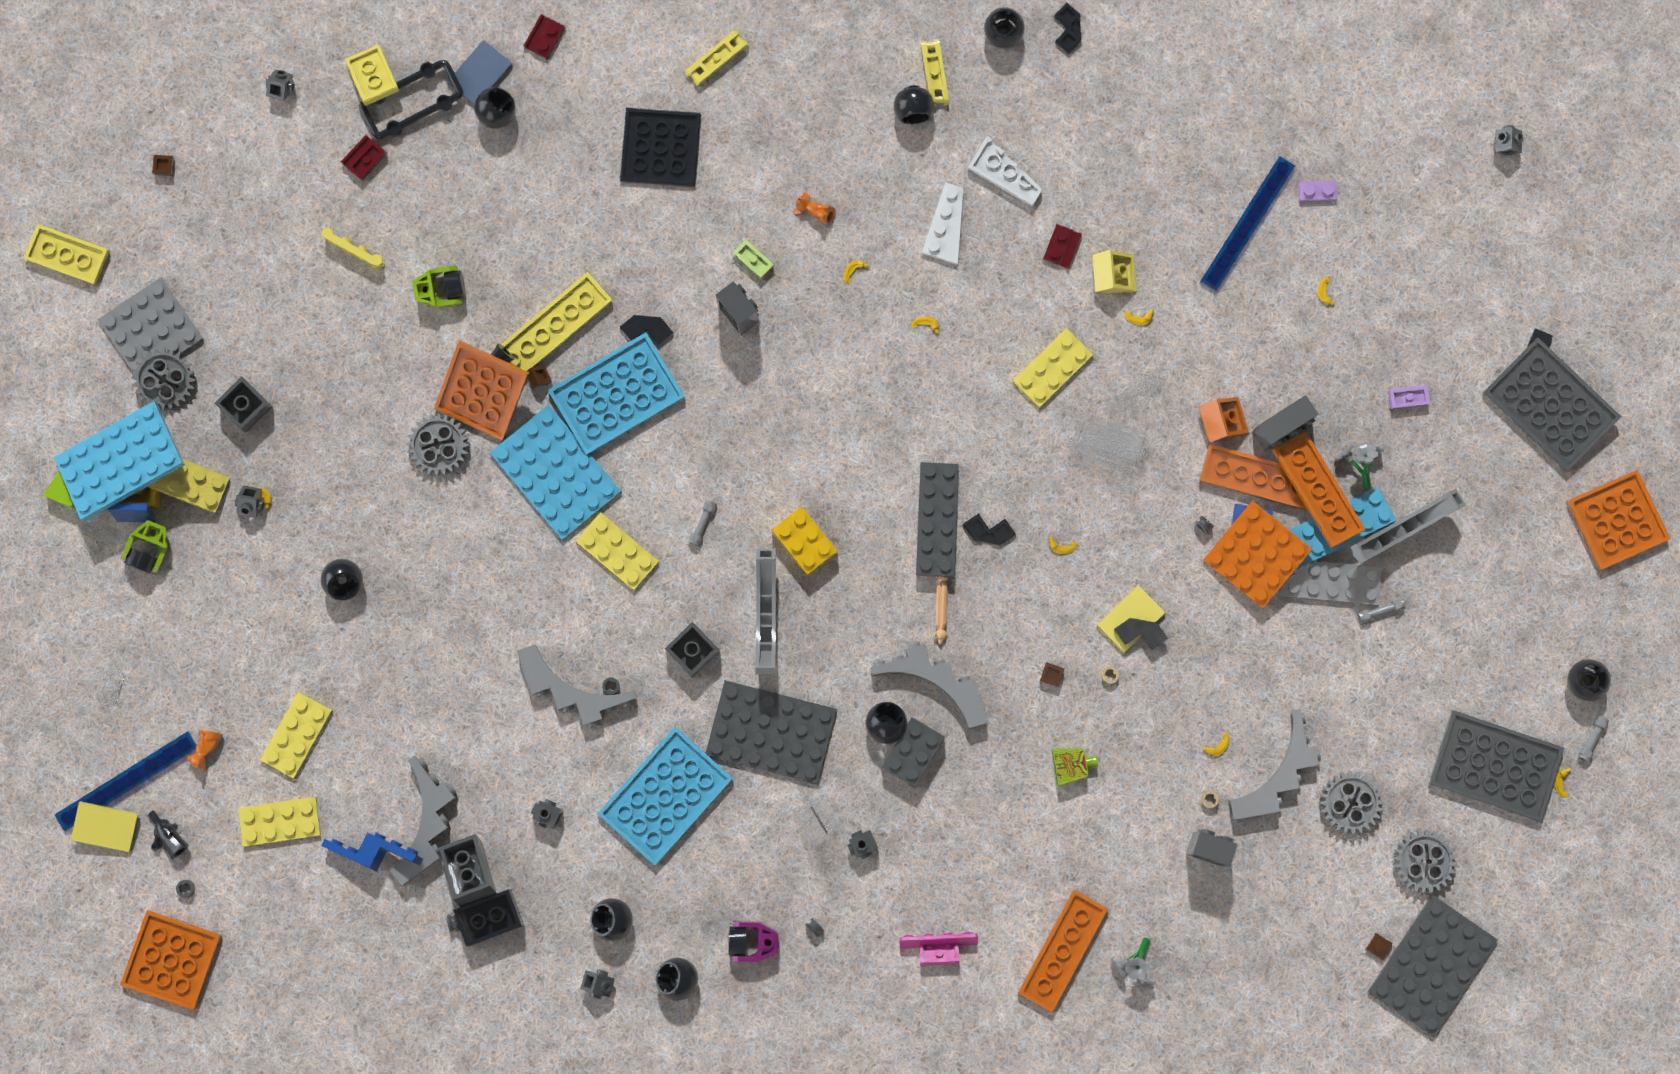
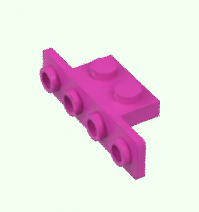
M964 932L962 934L945 933L943 935H905L899 938L900 949L919 948L920 966L954 965L960 962L958 946L978 945V934Z

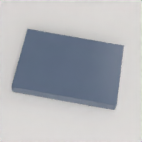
M483 40L455 72L463 88V96L475 105L478 95L483 90L494 87L512 66V63ZM449 79V80L447 81V83H448L451 87H453V85H452V83H451V81H450V79Z

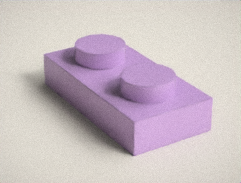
M1337 181L1298 182L1299 202L1337 200Z
M1428 385L1390 389L1388 391L1391 409L1430 404Z

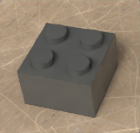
M242 376L215 402L245 433L273 407Z
M693 622L664 648L692 678L720 652L719 648Z

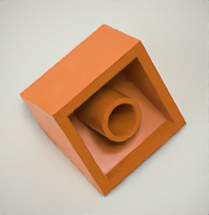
M1239 397L1216 399L1199 406L1200 416L1203 420L1209 443L1249 433Z

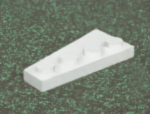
M988 136L985 138L969 164L968 169L1033 207L1042 192V188L1024 173L1013 160L1004 154V151L997 147Z
M945 182L922 251L924 255L958 265L963 200L962 187Z

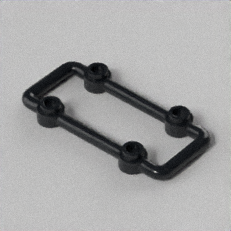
M439 60L433 64L425 62L420 66L419 71L396 82V84L401 89L422 77L430 79L435 76L436 70L443 67L456 93L450 96L440 95L435 104L400 122L396 120L388 122L386 129L380 132L367 106L364 105L363 101L360 102V112L374 138L383 139L389 135L397 137L402 133L403 128L438 110H450L452 104L462 98L463 88L448 61ZM386 97L373 103L382 104Z

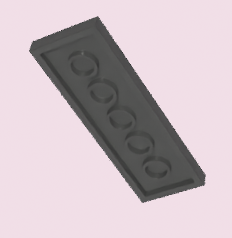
M920 462L916 576L953 578L955 576L959 464Z

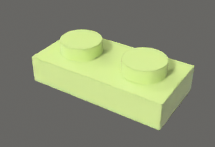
M745 240L733 252V255L760 279L774 266L748 240Z

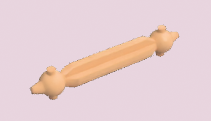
M935 577L939 581L936 592V627L938 630L933 635L938 639L939 644H942L943 640L948 637V633L944 629L947 626L948 587L946 581L950 577Z

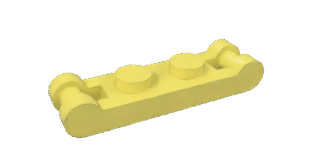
M735 30L691 65L685 73L689 77L691 76L694 79L695 85L699 87L723 65L748 47L749 44L746 40H742L740 33ZM733 41L737 44L734 48L730 44ZM699 68L704 71L701 75L697 73Z
M937 39L926 43V41L920 42L927 88L933 97L934 107L936 104L942 103L943 105H948L949 97L940 41ZM928 50H935V53L928 54ZM935 92H942V96L935 97Z
M326 227L322 230V236L332 245L376 269L384 267L385 262L380 255L372 256L369 254V250L359 245V247L352 245L353 241L344 236L342 239L339 238L331 228Z

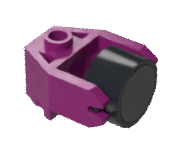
M733 921V926L729 927V956H732V961L759 962L778 953V931L759 921ZM746 927H751L758 932V950L749 956L745 955ZM766 939H770L772 943L770 945H766L764 941Z

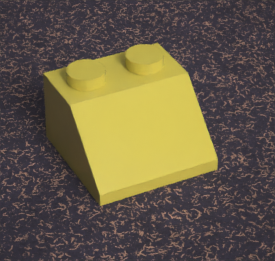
M1108 250L1092 255L1095 292L1105 294L1137 292L1134 254Z

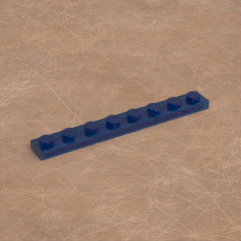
M1281 156L1278 157L1200 281L1201 283L1217 291L1294 169V164Z
M189 731L185 732L56 813L55 817L62 829L67 831L74 826L80 801L107 806L196 750L197 744Z

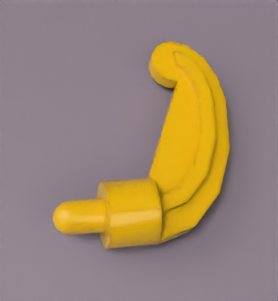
M861 260L850 262L843 276L845 283L849 284L851 282L849 277L856 268L863 269V267L867 268L869 265Z
M1323 278L1318 286L1317 295L1319 300L1327 305L1328 303L1334 305L1335 302L1326 296V283L1330 282V278Z
M1150 310L1144 317L1131 316L1130 312L1126 311L1125 318L1135 325H1146L1153 318L1154 310Z
M930 316L916 318L911 324L912 328H916L917 325H931L932 330H935L936 334L939 333L937 321Z
M255 487L262 489L265 508L269 509L271 494L266 489Z
M1049 537V545L1053 552L1057 554H1067L1077 548L1076 542H1072V546H1058L1056 540L1054 541L1052 537Z
M1222 734L1224 739L1216 748L1203 747V750L1212 756L1222 754L1229 744L1228 734Z
M1571 768L1562 769L1556 774L1554 786L1561 797H1567L1568 795L1567 792H1563V777L1568 775Z

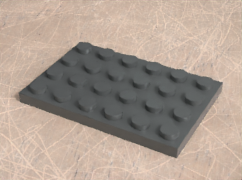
M1538 337L1483 392L1566 472L1622 417Z
M725 680L705 754L725 761L818 784L837 709Z
M1452 710L1429 784L1542 822L1564 747Z
M1431 895L1367 992L1434 1037L1498 939L1434 895Z

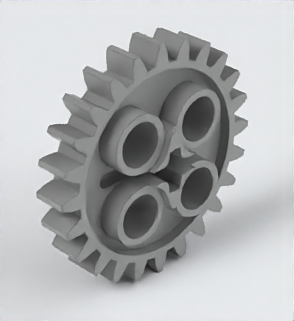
M163 347L160 353L155 348L154 354L147 351L148 358L142 355L141 359L143 362H136L139 369L134 368L132 370L137 375L132 376L131 379L137 380V382L132 387L139 388L135 394L142 393L140 400L148 399L146 405L155 401L157 404H161L162 410H164L167 404L172 409L173 403L180 406L179 399L185 402L186 398L184 395H191L188 389H194L195 386L190 384V382L195 381L196 378L190 377V375L195 371L188 369L192 365L191 363H184L187 357L179 358L181 352L174 355V351L171 349L169 353H166V348ZM156 361H163L165 369L158 370L155 367ZM148 369H152L155 373H157L160 376L166 374V379L172 383L177 384L179 388H175L167 381L161 383V378L159 376H156L155 374L150 373ZM180 371L182 379L174 380L172 372ZM146 377H153L155 385L152 387L146 385ZM169 387L172 390V395L169 397L164 396L162 388Z
M431 414L429 421L423 417L424 423L416 422L419 428H411L414 435H408L412 442H408L407 445L411 446L412 449H409L407 452L414 454L410 460H417L415 466H421L422 472L428 468L427 472L429 475L433 471H435L436 476H439L440 471L447 475L448 469L453 473V466L460 468L458 462H465L462 456L469 454L464 450L470 447L469 444L465 443V441L469 440V437L463 436L467 431L465 429L459 430L462 424L458 423L455 425L456 419L452 418L449 421L448 415H445L442 419L441 414H438L435 419ZM444 429H449L450 431L447 438H442L441 436ZM430 433L431 440L424 443L423 436ZM451 440H455L454 443L440 445V449L436 447H430L425 450H422V447L436 445L437 441L441 443H446ZM453 447V455L447 457L445 454L447 448ZM429 452H435V459L432 461L427 460Z
M1348 771L1346 777L1345 773L1341 772V778L1334 775L1335 782L1328 780L1327 783L1330 787H1323L1326 794H1320L1324 801L1319 802V804L1325 805V808L1321 812L1327 813L1324 820L1331 819L1329 826L1336 824V831L1342 827L1344 834L1347 833L1348 829L1351 834H1355V829H1357L1358 833H1362V827L1369 830L1368 824L1376 825L1373 819H1380L1377 811H1383V809L1378 807V804H1382L1384 801L1378 800V797L1383 794L1376 793L1379 786H1372L1373 779L1366 781L1368 775L1360 778V772H1356L1355 776H1353L1352 771ZM1345 784L1350 785L1352 788L1349 795L1343 791ZM1359 787L1360 791L1353 800L1355 806H1351L1347 812L1346 817L1343 818L1344 812L1350 805V803L1347 802L1348 799L1354 798L1356 789ZM1363 793L1369 797L1367 804H1363L1360 800ZM1336 801H1340L1343 805L1340 812L1334 809ZM1354 810L1360 814L1358 821H1354L1351 818Z
M1417 830V836L1410 832V839L1404 836L1405 843L1398 842L1401 849H1394L1398 853V857H1393V859L1398 861V864L1393 865V867L1399 868V871L1395 874L1403 876L1400 882L1407 881V888L1413 885V891H1417L1420 887L1421 893H1425L1426 888L1429 893H1433V887L1439 891V884L1446 887L1445 880L1452 881L1449 874L1456 873L1452 866H1457V863L1452 862V859L1456 858L1457 855H1451L1455 848L1447 847L1450 841L1443 842L1444 835L1437 838L1436 831L1430 835V831L1425 830L1423 835L1421 830ZM1425 844L1428 845V848H1427V850H1426V854H1425V847H1424ZM1415 845L1420 848L1418 856L1412 853V848ZM1434 847L1438 848L1440 853L1437 858H1434L1431 854ZM1425 855L1426 859L1429 860V864L1421 863V859H1425ZM1412 865H1416L1419 869L1418 874L1415 876L1410 871ZM1432 867H1436L1438 870V875L1435 878L1430 875ZM1424 868H1425V879L1422 878V875H1423V872H1424Z

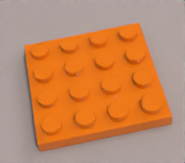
M459 341L434 409L503 441L529 372L465 342Z
M1638 470L1566 501L1599 570H1603L1671 539Z
M1252 500L1203 560L1264 609L1313 549Z
M147 910L120 986L195 1010L222 935Z

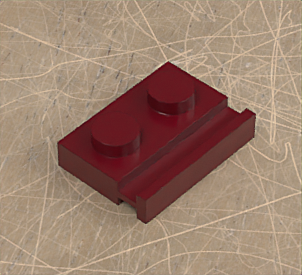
M541 14L523 47L548 60L565 26Z
M365 135L343 158L341 163L363 181L387 155V152L368 135Z
M1056 224L1043 260L1069 269L1082 233Z

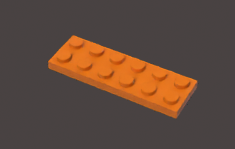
M1307 432L1292 438L1272 450L1331 549L1366 530Z
M1213 444L1208 445L1199 479L1200 482L1308 511L1280 463Z
M1073 890L1021 985L1018 994L1053 1013L1108 908Z

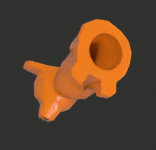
M805 192L797 199L796 209L793 211L795 215L809 211L826 225H829L836 215L834 207L811 202L810 196Z
M199 730L200 740L196 746V753L188 756L187 761L191 762L193 767L202 768L203 771H206V757L217 748L223 734Z

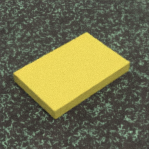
M380 45L345 59L365 106L400 91Z
M1138 585L1097 626L1125 653L1141 637V634L1124 645L1114 629L1129 618L1156 622L1165 612Z
M80 801L71 840L130 852L138 813Z

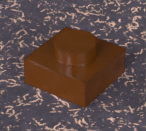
M154 155L152 173L154 175L173 176L174 157Z
M545 365L531 367L527 370L534 388L545 386L552 382Z
M1046 662L1040 681L1059 687L1065 668Z
M1375 933L1365 950L1383 960L1393 943Z

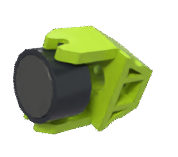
M458 266L430 269L412 281L415 300L431 306L443 307L463 304V299L461 298L466 297L463 274L461 270L458 271ZM441 273H444L447 301L437 297L435 278ZM425 286L428 288L426 293L424 292Z
M149 520L144 522L130 534L120 559L125 560L124 564L149 574H151V571L157 573L167 550L166 527ZM150 530H154L156 532V535L154 537L149 535ZM141 539L157 546L158 558L130 547L135 541Z

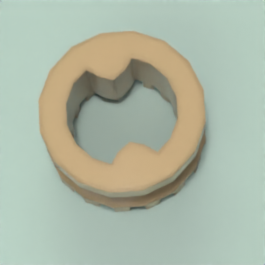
M1109 666L1102 671L1101 678L1105 683L1113 684L1118 680L1119 672L1115 667ZM1107 670L1113 671L1115 675L1114 680H1107L1108 677L1105 676Z
M1207 791L1201 796V803L1206 808H1214L1219 803V796L1214 791ZM1206 795H1213L1215 800L1213 805L1207 804Z

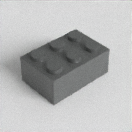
M733 281L718 292L715 297L718 308L742 336L759 322V311L753 299H747L746 291L741 284L736 285Z
M1305 395L1259 424L1252 432L1264 450L1270 448L1272 451L1284 442V438L1289 440L1300 432V428L1305 430L1316 421L1314 418L1318 415V412Z
M911 717L904 735L895 744L882 769L915 788L945 736Z
M1206 829L1192 833L1186 855L1221 867H1231L1238 845L1233 843V838L1224 835L1216 837L1214 836L1215 832Z
M476 834L439 847L451 894L459 907L497 894L483 843Z

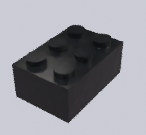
M507 889L453 910L466 947L524 926L512 889Z

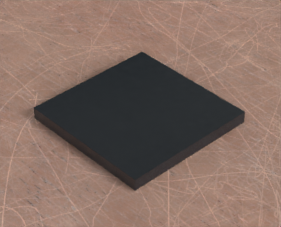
M626 108L620 182L695 187L701 113Z

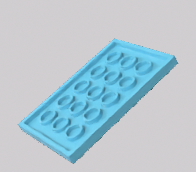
M647 333L640 335L548 390L586 455L593 453L685 398Z
M155 401L54 457L80 520L83 522L185 465Z
M549 404L490 452L562 540L622 492L592 455L585 454L575 435Z
M674 727L597 814L656 866L733 778L678 728Z

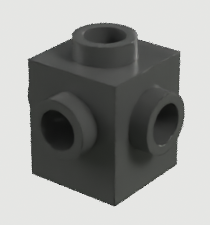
M275 69L266 79V96L284 101L294 91L293 74Z
M1513 125L1503 126V129L1495 130V152L1505 156L1522 153L1523 134L1521 130L1516 129Z
M243 485L235 499L237 515L256 518L259 511H263L262 489Z
M551 800L539 801L538 804H534L531 814H533L532 819L536 820V825L546 828L547 825L556 828L563 810L555 807L557 803ZM545 810L548 811V815L546 817H544L543 812Z
M862 830L851 834L850 844L847 845L851 855L856 854V857L861 856L862 859L873 855L871 851L878 848L870 830L864 833ZM859 841L865 842L864 848H859Z
M597 969V972L585 970L580 989L589 992L591 997L601 999L602 996L610 997L615 978L608 976L609 972Z

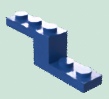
M367 832L359 850L351 846L346 849L342 847L343 843L336 839H332V841L324 839L321 845L375 872L378 871L387 851L419 866L423 858L417 856L418 851L410 847L405 850L401 848V843L394 840L387 842L385 841L386 837L377 832L374 835Z

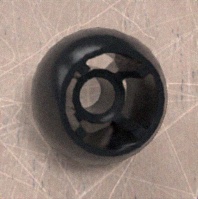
M1001 7L995 9L985 20V36L990 44L997 48L1007 49L1014 47L1023 38L1025 32L1024 20L1012 8ZM1006 28L1009 32L1002 34L999 29Z
M917 85L905 87L896 95L894 100L896 117L904 124H919L928 121L934 112V100L930 92Z
M497 87L483 90L476 98L474 106L477 119L484 126L493 129H499L508 125L512 121L516 109L513 97L506 90Z
M347 559L331 561L321 573V586L324 592L335 600L345 601L352 599L359 593L363 585V574L357 564Z
M1583 659L1571 667L1567 676V683L1570 691L1577 698L1584 701H1595L1608 692L1611 685V676L1606 666L1601 662L1593 659ZM1585 667L1594 670V672H1584L1586 670ZM1584 676L1590 679L1588 686L1583 683ZM1591 689L1593 693H1589L1585 690Z
M881 702L873 706L865 720L869 736L882 744L897 742L904 735L908 724L903 709L891 702Z
M609 898L602 900L594 907L590 923L592 930L598 937L607 941H616L629 933L633 924V915L625 902Z
M677 957L671 958L663 962L656 974V985L664 997L673 1001L684 1000L696 990L698 973L690 961Z

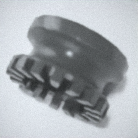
M1200 516V521L1195 522V525L1205 534H1208L1209 529L1214 527L1203 516Z
M609 677L604 680L602 688L606 694L614 695L619 691L620 684L617 679ZM607 682H615L617 685L614 691L607 690Z
M182 880L177 884L176 892L180 897H190L195 892V885L190 880ZM188 883L190 885V892L183 894L181 886Z
M455 914L453 916L447 915L449 931L453 932L454 929L460 930Z
M811 918L810 923L805 924L817 937L820 931H824L813 918Z

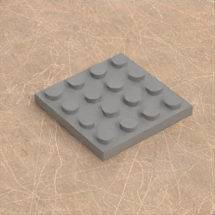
M162 277L97 319L131 370L134 368L139 369L136 362H143L141 359L142 355L148 358L147 351L154 354V349L157 348L161 353L163 347H165L166 353L173 349L174 355L178 352L183 354L204 340ZM161 360L155 363V367L158 370L165 366V363ZM148 369L150 373H154L152 369Z

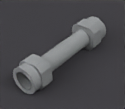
M706 500L702 508L704 511L695 532L691 533L689 543L699 547L702 541L701 535L710 514L715 511L716 503Z
M1403 599L1391 601V604L1371 611L1364 610L1359 612L1360 623L1369 622L1371 618L1392 611L1404 610L1405 604Z
M1598 716L1594 722L1595 728L1585 748L1581 749L1578 758L1586 762L1590 761L1594 754L1592 750L1602 730H1605L1608 726V719Z

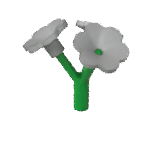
M1350 444L1335 460L1338 461L1344 458L1348 463L1351 462L1361 473L1364 489H1370V464L1374 459L1378 458V452H1384L1385 449L1373 445H1359V448L1354 450V455L1357 462L1364 463L1363 470L1353 460L1354 457L1350 454V451L1354 445Z
M1143 938L1138 952L1128 959L1125 958L1120 962L1115 957L1110 959L1123 978L1127 976L1126 971L1131 979H1139L1136 982H1132L1131 985L1156 984V982L1147 979L1150 967L1146 965L1144 955L1151 942L1148 938Z

